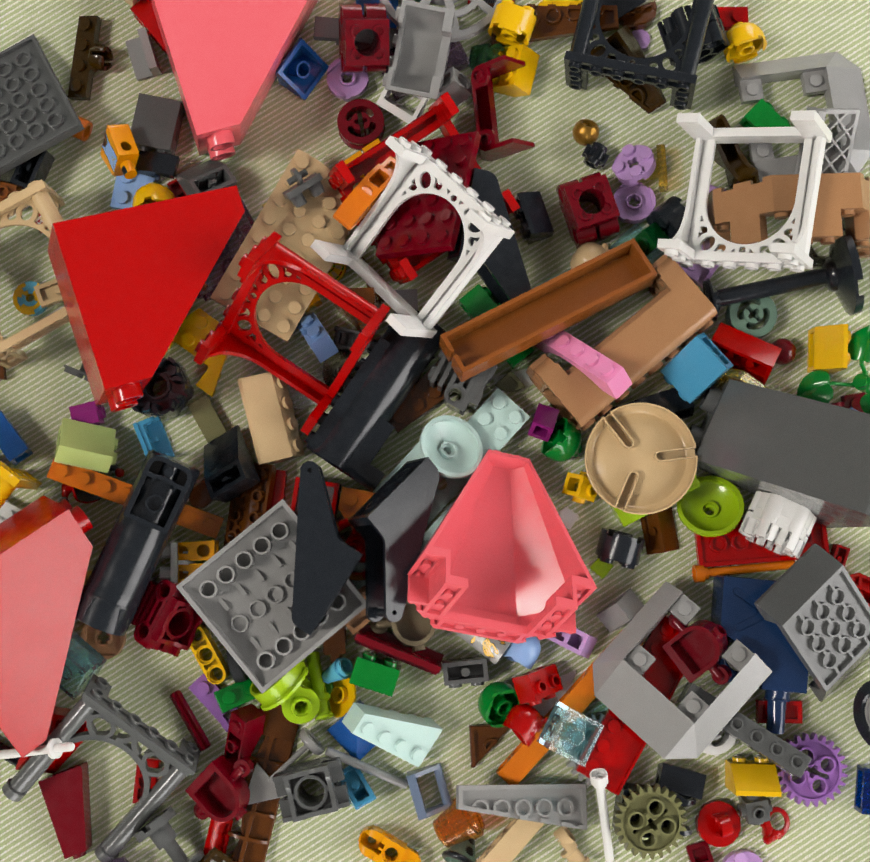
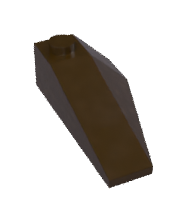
M627 25L606 39L614 49L622 54L636 58H645L638 41ZM603 46L595 47L591 51V55L599 57L604 54L606 49ZM609 55V56L607 57L608 59H609V58H612V59H614V60L616 59V57H615V56H612V55ZM605 76L614 83V87L624 91L629 95V99L648 114L667 102L662 90L654 85L646 83L638 85L630 80L623 79L622 81H617L609 76Z

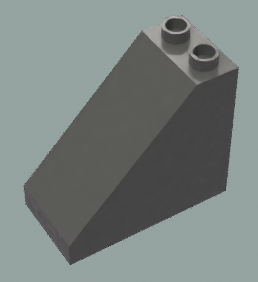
M733 379L721 383L718 388L712 385L704 393L699 408L707 411L701 427L695 424L689 427L696 443V448L694 449L695 456L698 455L697 468L714 476L724 478L750 493L755 494L756 491L774 493L805 506L817 517L816 522L825 525L826 528L870 527V414Z

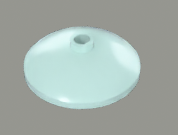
M451 415L435 417L425 425L421 432L420 450L423 458L429 457L437 467L439 474L444 477L459 479L469 476L475 471L482 460L483 447L481 439L475 429L461 418Z

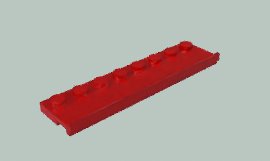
M665 616L649 634L642 646L656 658V661L643 674V677L670 701L683 674L662 648L663 645L679 634L677 629L670 626L668 618ZM608 709L575 770L590 779L589 773L593 769H605L608 772L609 779L605 789L618 796L647 743Z

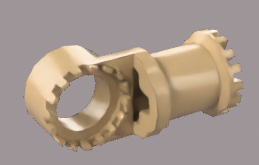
M561 826L553 832L554 836H556L555 839H559L557 842H561L560 845L564 848L560 854L562 858H566L569 862H590L588 856L585 857L577 848L576 840L567 827Z

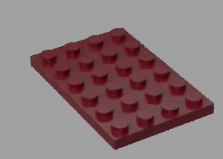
M478 131L417 142L419 146L424 145L433 152L431 156L435 160L438 158L448 166L446 170L449 173H455L463 179L462 184L466 188L470 186L481 135ZM428 172L424 173L422 177L424 188H428L431 183V177ZM437 182L436 188L440 190L442 186ZM416 184L411 187V190H416ZM435 194L414 196L401 204L383 227L375 255L381 260L452 251L455 249L459 233L460 215L455 207L441 196ZM454 196L453 201H456L457 197Z

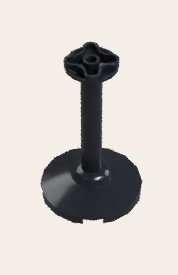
M844 233L842 237L835 240V243L830 244L829 256L819 269L719 290L707 278L703 281V289H701L718 312L712 318L713 321H717L720 307L823 285L829 291L836 293L845 312L850 316L862 312L864 305V295L859 296L858 280L863 279L859 254L852 236H845Z

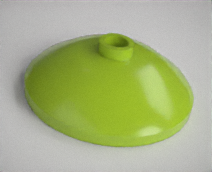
M717 476L698 477L701 486L688 492L677 502V513L681 522L690 531L701 536L717 537L731 532L738 526L744 513V501L740 491L734 484L724 478ZM712 511L713 514L708 515L706 512Z

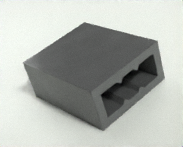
M139 93L131 127L138 151L175 155L185 112L181 101Z

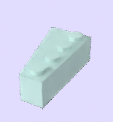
M356 702L353 703L342 720V723L352 734L418 768L443 730L432 718H421L409 713L408 715L390 709L389 711L382 710L379 707Z

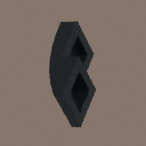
M139 151L135 169L138 174L154 178L155 175L174 179L180 158L179 156L166 153Z

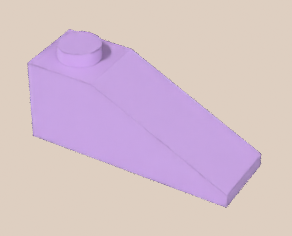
M577 628L574 634L557 632L556 637L547 638L589 659L598 640Z

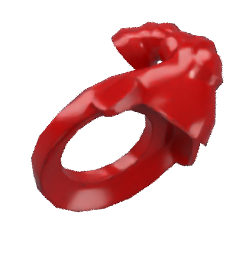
M772 807L773 810L770 812V818L773 813H780L785 821L784 827L781 830H775L771 826L770 821L761 824L762 840L765 844L769 845L773 841L781 839L789 830V816L779 807Z

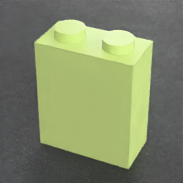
M62 418L57 435L54 462L108 473L110 466L115 465L118 453L114 452L117 449L119 440L115 438L116 429Z

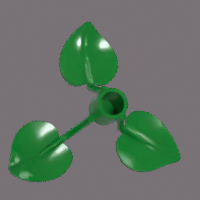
M870 325L853 333L848 344V352L851 359L855 361L860 360L859 365L862 369V373L857 374L852 383L830 382L829 373L817 370L809 373L802 379L797 389V396L829 403L834 395V390L831 386L855 387L861 392L868 393L861 398L860 406L864 413L870 414V376L864 365V361L870 363Z

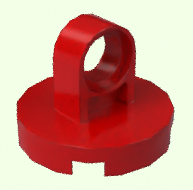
M720 800L709 801L701 806V810L695 818V826L699 837L710 845L726 847L732 844L739 836L741 829L740 817L737 811L728 803Z

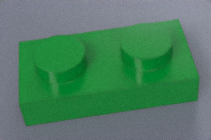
M249 677L244 682L234 683L214 692V697L222 714L255 699L250 693L252 681Z

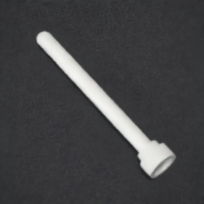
M596 768L589 773L590 783L596 789L605 860L606 862H613L614 854L605 787L609 782L608 772L603 768Z

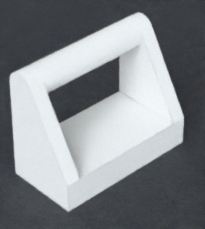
M384 88L376 103L409 124L423 114L429 98L415 96L421 101L415 113L390 99L392 91L385 90Z

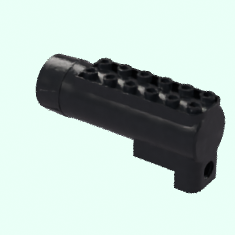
M438 324L433 327L437 330L433 338L400 336L389 325L383 337H380L378 341L374 339L367 349V353H369L367 358H361L356 365L355 371L357 373L355 376H349L343 384L342 388L345 390L342 395L337 394L330 403L332 409L329 414L324 412L317 422L320 427L316 433L311 431L305 442L308 443L306 448L373 492L385 474L372 466L371 462L395 428L389 423L426 367L435 358L434 355L440 348V335L446 331Z
M153 449L148 451L91 575L83 586L76 619L109 634L125 635L138 611L144 592L200 475L198 469Z

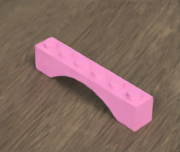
M564 330L534 345L544 353H553L571 363L601 390L616 400L632 385L629 376L622 366Z

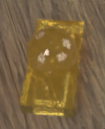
M664 144L656 145V168L647 179L654 180L659 177L660 192H667L666 149Z

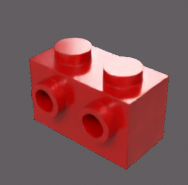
M555 663L535 668L512 678L519 704L529 703L530 706L543 703L542 698L543 700L556 697V692L563 690Z

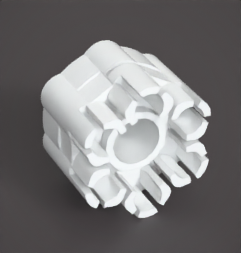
M756 491L748 508L749 511H747L738 532L746 536L745 539L752 543L756 537L755 544L759 546H764L767 539L766 549L772 551L775 544L774 553L793 558L795 556L796 559H799L817 517L807 507L774 493Z

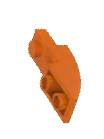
M389 156L382 164L378 163L348 195L334 213L333 218L349 231L353 229L367 215L387 187L393 175L396 160Z

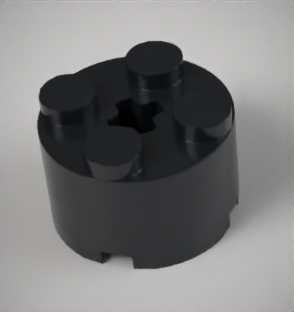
M676 196L667 199L646 218L647 223L651 225L656 222L668 238L672 239L679 230L683 220L685 207L680 203L682 199Z
M602 528L595 554L598 555L597 558L602 562L613 564V561H618L619 564H622V567L634 569L635 565L639 564L645 539L638 537V539L633 538V535L613 529L608 531L606 528Z

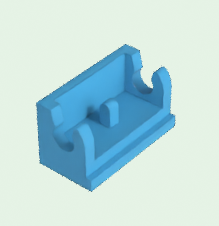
M149 417L133 424L145 456H147L149 450L153 449L175 457L160 417Z

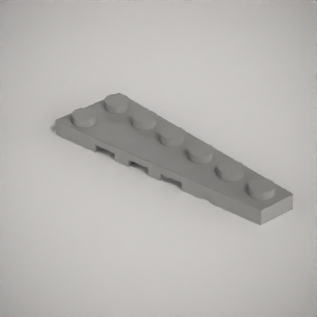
M586 784L456 785V809L587 830Z

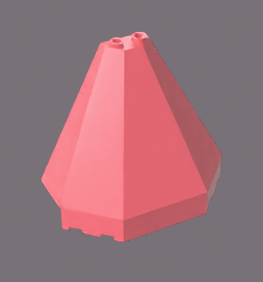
M491 449L486 452L407 574V601L410 604L414 603L416 610L424 618L430 619V625L433 628L517 644L526 642V638L537 636L541 640L556 637L557 632L576 633L575 611L597 589L531 460L519 455Z

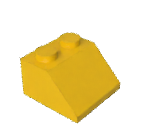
M732 756V759H725V787L736 796L782 797L774 763L768 761L765 757H754V760H746V757Z

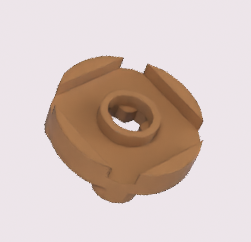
M89 625L83 627L80 636L81 646L94 659L107 660L121 653L126 644V633L124 636L106 633V635H109V640H106V644H104L101 639H98V636L103 631Z

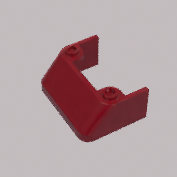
M502 55L476 66L471 73L475 128L481 135L478 154L482 160L492 162L535 147L533 142L516 138L499 142L492 79L526 66L525 61Z

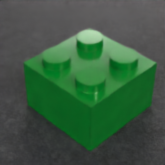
M365 650L364 653H359L349 683L392 697L401 665H397L398 661L386 657L385 660L376 658L377 654Z

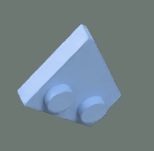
M138 173L133 179H126L124 175L116 176L110 207L116 210L133 207V197L136 191L143 185L158 181L160 176L155 175L154 178Z

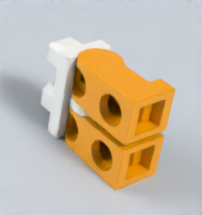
M219 540L178 542L166 545L161 558H170V567H160V579L171 580L175 583L182 582L204 564L196 563V561H206L219 551Z

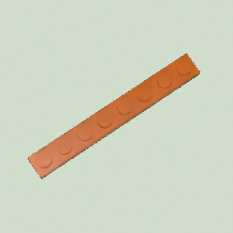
M54 459L47 474L49 479L121 505L124 504L133 485L94 470L54 462ZM186 504L176 525L216 539L224 518Z

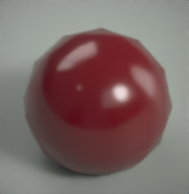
M779 338L772 342L773 345L782 348L776 364L787 365L794 360L796 347L792 341L786 338Z

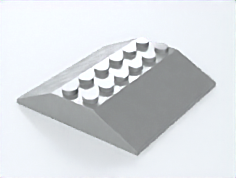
M284 499L274 505L176 586L261 693H264L366 608V599L353 582L348 579L313 634L308 635L295 626L292 621L298 515Z

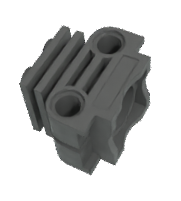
M441 349L438 355V360L440 361L438 366L433 365L428 374L430 387L434 388L436 382H439L437 390L441 392L444 386H447L444 392L445 405L463 416L467 407L474 410L477 409L483 396V389L491 382L498 366L495 365L461 382L451 366L452 361H448ZM451 393H458L461 399L452 401L449 395Z
M326 756L291 765L287 770L278 772L272 777L277 796L287 795L279 800L283 823L297 822L314 816L336 812L340 808L348 807L351 804L346 781L338 782L345 779L340 757L331 758ZM306 779L318 780L323 785L324 793L319 796L308 794L303 788L302 781Z

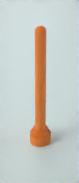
M789 560L716 568L693 565L692 577L694 582L698 583L705 582L709 577L717 575L725 576L787 570L795 561Z

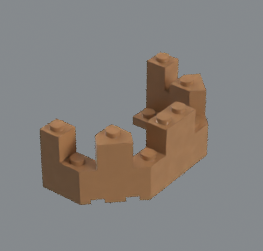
M860 172L821 174L811 244L813 242H821V245L835 243V240L843 236L842 218H844L846 236H852L859 258L870 257V177L864 178V174ZM799 174L769 175L762 177L763 182L753 184V181L749 180L733 184V189L724 191L722 187L713 189L708 195L707 203L708 217L713 229L723 239L736 244H753L767 239L766 217H774L775 220L789 219L792 213ZM702 227L703 233L707 232L706 227ZM714 237L707 238L703 242V250H708L714 245ZM720 245L717 250L722 249L724 251L726 246Z

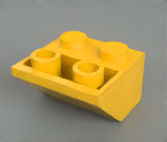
M525 44L493 49L490 60L506 55L525 61L526 65L492 79L493 91L511 97L529 96L540 55Z
M848 324L818 326L808 330L807 373L822 370L829 374H834L847 368L851 359L848 352V344L851 340Z

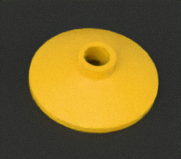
M351 677L333 682L334 688L332 689L329 701L331 711L336 718L344 716L356 701L355 685L349 683Z

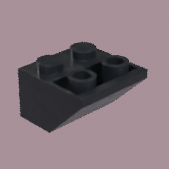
M46 150L0 175V181L17 185L22 190L27 188V185L32 181L42 179L45 182L55 158Z
M540 191L517 193L516 201L520 208L514 211L513 214L515 219H519L522 227H519L522 239H526L529 245L552 237L554 229Z

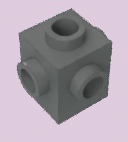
M738 796L739 803L737 806L740 817H744L749 825H761L764 822L771 821L770 812L773 809L769 798L765 796Z

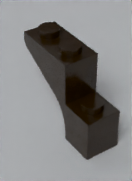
M722 114L709 121L714 128H731L726 117ZM716 144L714 161L725 169L727 183L730 188L733 189V184L749 180L753 181V184L760 182L758 170L748 162L738 144Z

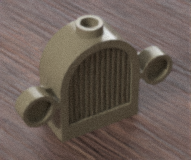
M406 601L402 618L398 622H389L384 617L378 622H371V630L378 635L384 634L391 627L395 639L406 647H412L413 652L425 650V643L431 639L436 628L430 625V619L424 618L416 610V605L414 603L410 604L408 601Z

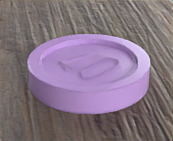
M643 29L634 30L632 34L638 41L641 49H646L650 42L649 34Z

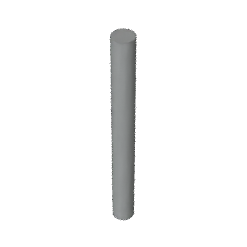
M329 746L325 751L326 756L331 758L340 757L341 762L398 787L406 789L408 786L407 780Z

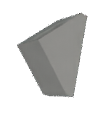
M630 588L596 616L607 630L612 632L631 621L644 605Z

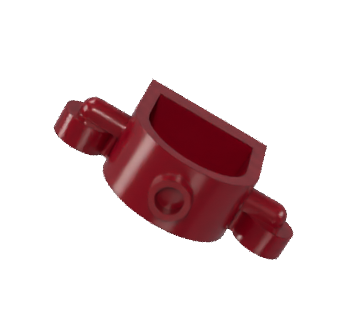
M670 614L668 618L669 624L672 628L677 629L679 634L663 645L662 648L688 682L692 683L709 670L715 683L720 685L727 683L732 677V672L728 666L718 664L723 659L722 655L728 649L725 629L721 625L708 620H699L690 626H685Z
M222 754L212 761L185 790L196 802L194 814L198 819L205 820L209 817L217 822H227L235 818L239 821L248 812L245 808L250 800V789L243 777L248 776L254 769V764L250 758L242 757L233 766Z

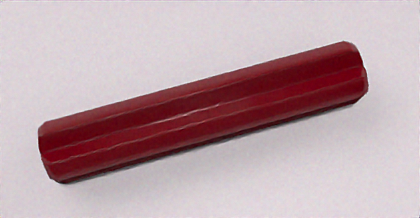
M177 690L170 694L171 701L199 750L204 751L209 748L211 743L182 692Z

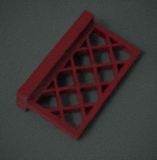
M368 623L355 636L354 643L431 674L436 675L440 672L444 656L441 652L426 646L425 650L413 652L412 647L400 644L391 632L386 631L381 635L375 634L371 630V624Z

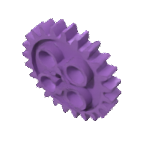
M803 732L802 739L796 734L794 735V742L786 739L787 743L801 752L807 749L808 756L812 758L808 767H813L817 771L827 774L828 778H823L811 771L805 770L801 778L798 777V779L792 780V775L779 767L777 774L780 776V785H783L781 791L783 793L788 792L786 797L790 800L794 798V802L800 804L803 800V805L809 807L810 802L815 807H818L819 800L826 805L827 797L835 800L832 793L841 794V791L837 788L838 785H846L841 781V777H848L847 774L842 772V769L848 766L840 762L845 759L844 755L838 754L841 749L837 746L833 747L834 742L830 739L826 741V737L820 735L818 738L814 732L811 733L810 738L807 733ZM827 758L828 765L822 769L821 762ZM819 779L820 786L817 789H813V782Z

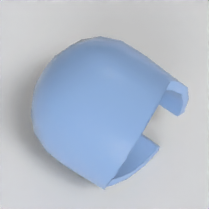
M537 637L526 638L524 643H511L503 657L531 669L540 655V642Z

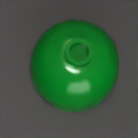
M561 418L555 423L549 441H543L541 453L549 459L558 462L570 460L573 456L577 457L582 450V433L580 429L577 430L576 424L571 420Z
M497 681L489 684L483 689L478 698L480 715L494 728L503 727L504 725L502 724L510 710L519 704L515 688L507 682Z

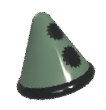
M472 832L467 833L449 849L443 851V859L446 862H475L474 834Z

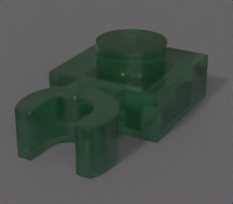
M489 43L471 46L468 66L474 69L482 63L500 56L498 53L504 51L505 48L499 43L493 46Z

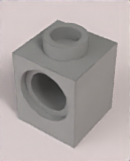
M452 66L445 72L442 89H439L440 95L448 91L454 103L458 106L472 95L470 79Z

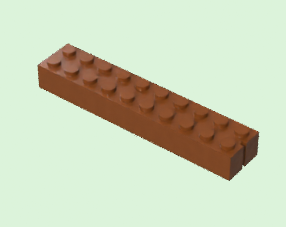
M633 238L441 334L439 346L448 361H452L451 366L459 380L463 382L651 286L658 273Z

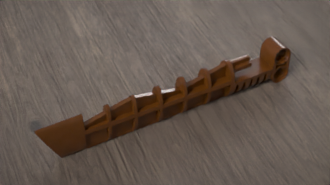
M281 705L271 710L263 711L266 714L262 734L265 736V739L257 755L250 756V759L254 760V769L258 762L269 776L291 757L299 724L292 723L285 718ZM254 769L245 777L248 786L250 785ZM281 798L247 805L245 809L248 812L242 817L241 832H228L229 836L239 839L230 857L232 862H265Z

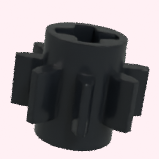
M594 142L592 146L587 144L582 153V156L585 157L583 162L593 169H597L599 165L604 167L609 158V155L606 154L608 149L598 142Z

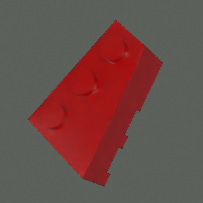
M720 322L711 339L733 363L734 366L732 368L740 373L739 377L744 381L748 379L760 387L765 386L782 348Z

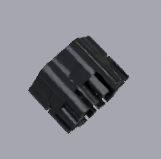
M714 4L699 64L713 59L730 45L719 11ZM691 5L684 6V9L683 6L675 9L670 14V17L662 20L664 24L662 22L657 24L666 51L677 44L683 36L688 24L687 18L689 20ZM676 51L674 54L681 60L682 57H679L682 51ZM669 59L670 64L676 67L675 63L671 59Z
M164 357L154 375L143 389L144 396L137 399L138 405L131 408L138 413L150 417H166L169 419L178 417L181 410L194 395V388L190 384L184 366L171 357H168V359ZM160 380H166L167 388L165 392L156 397L153 392L155 383Z

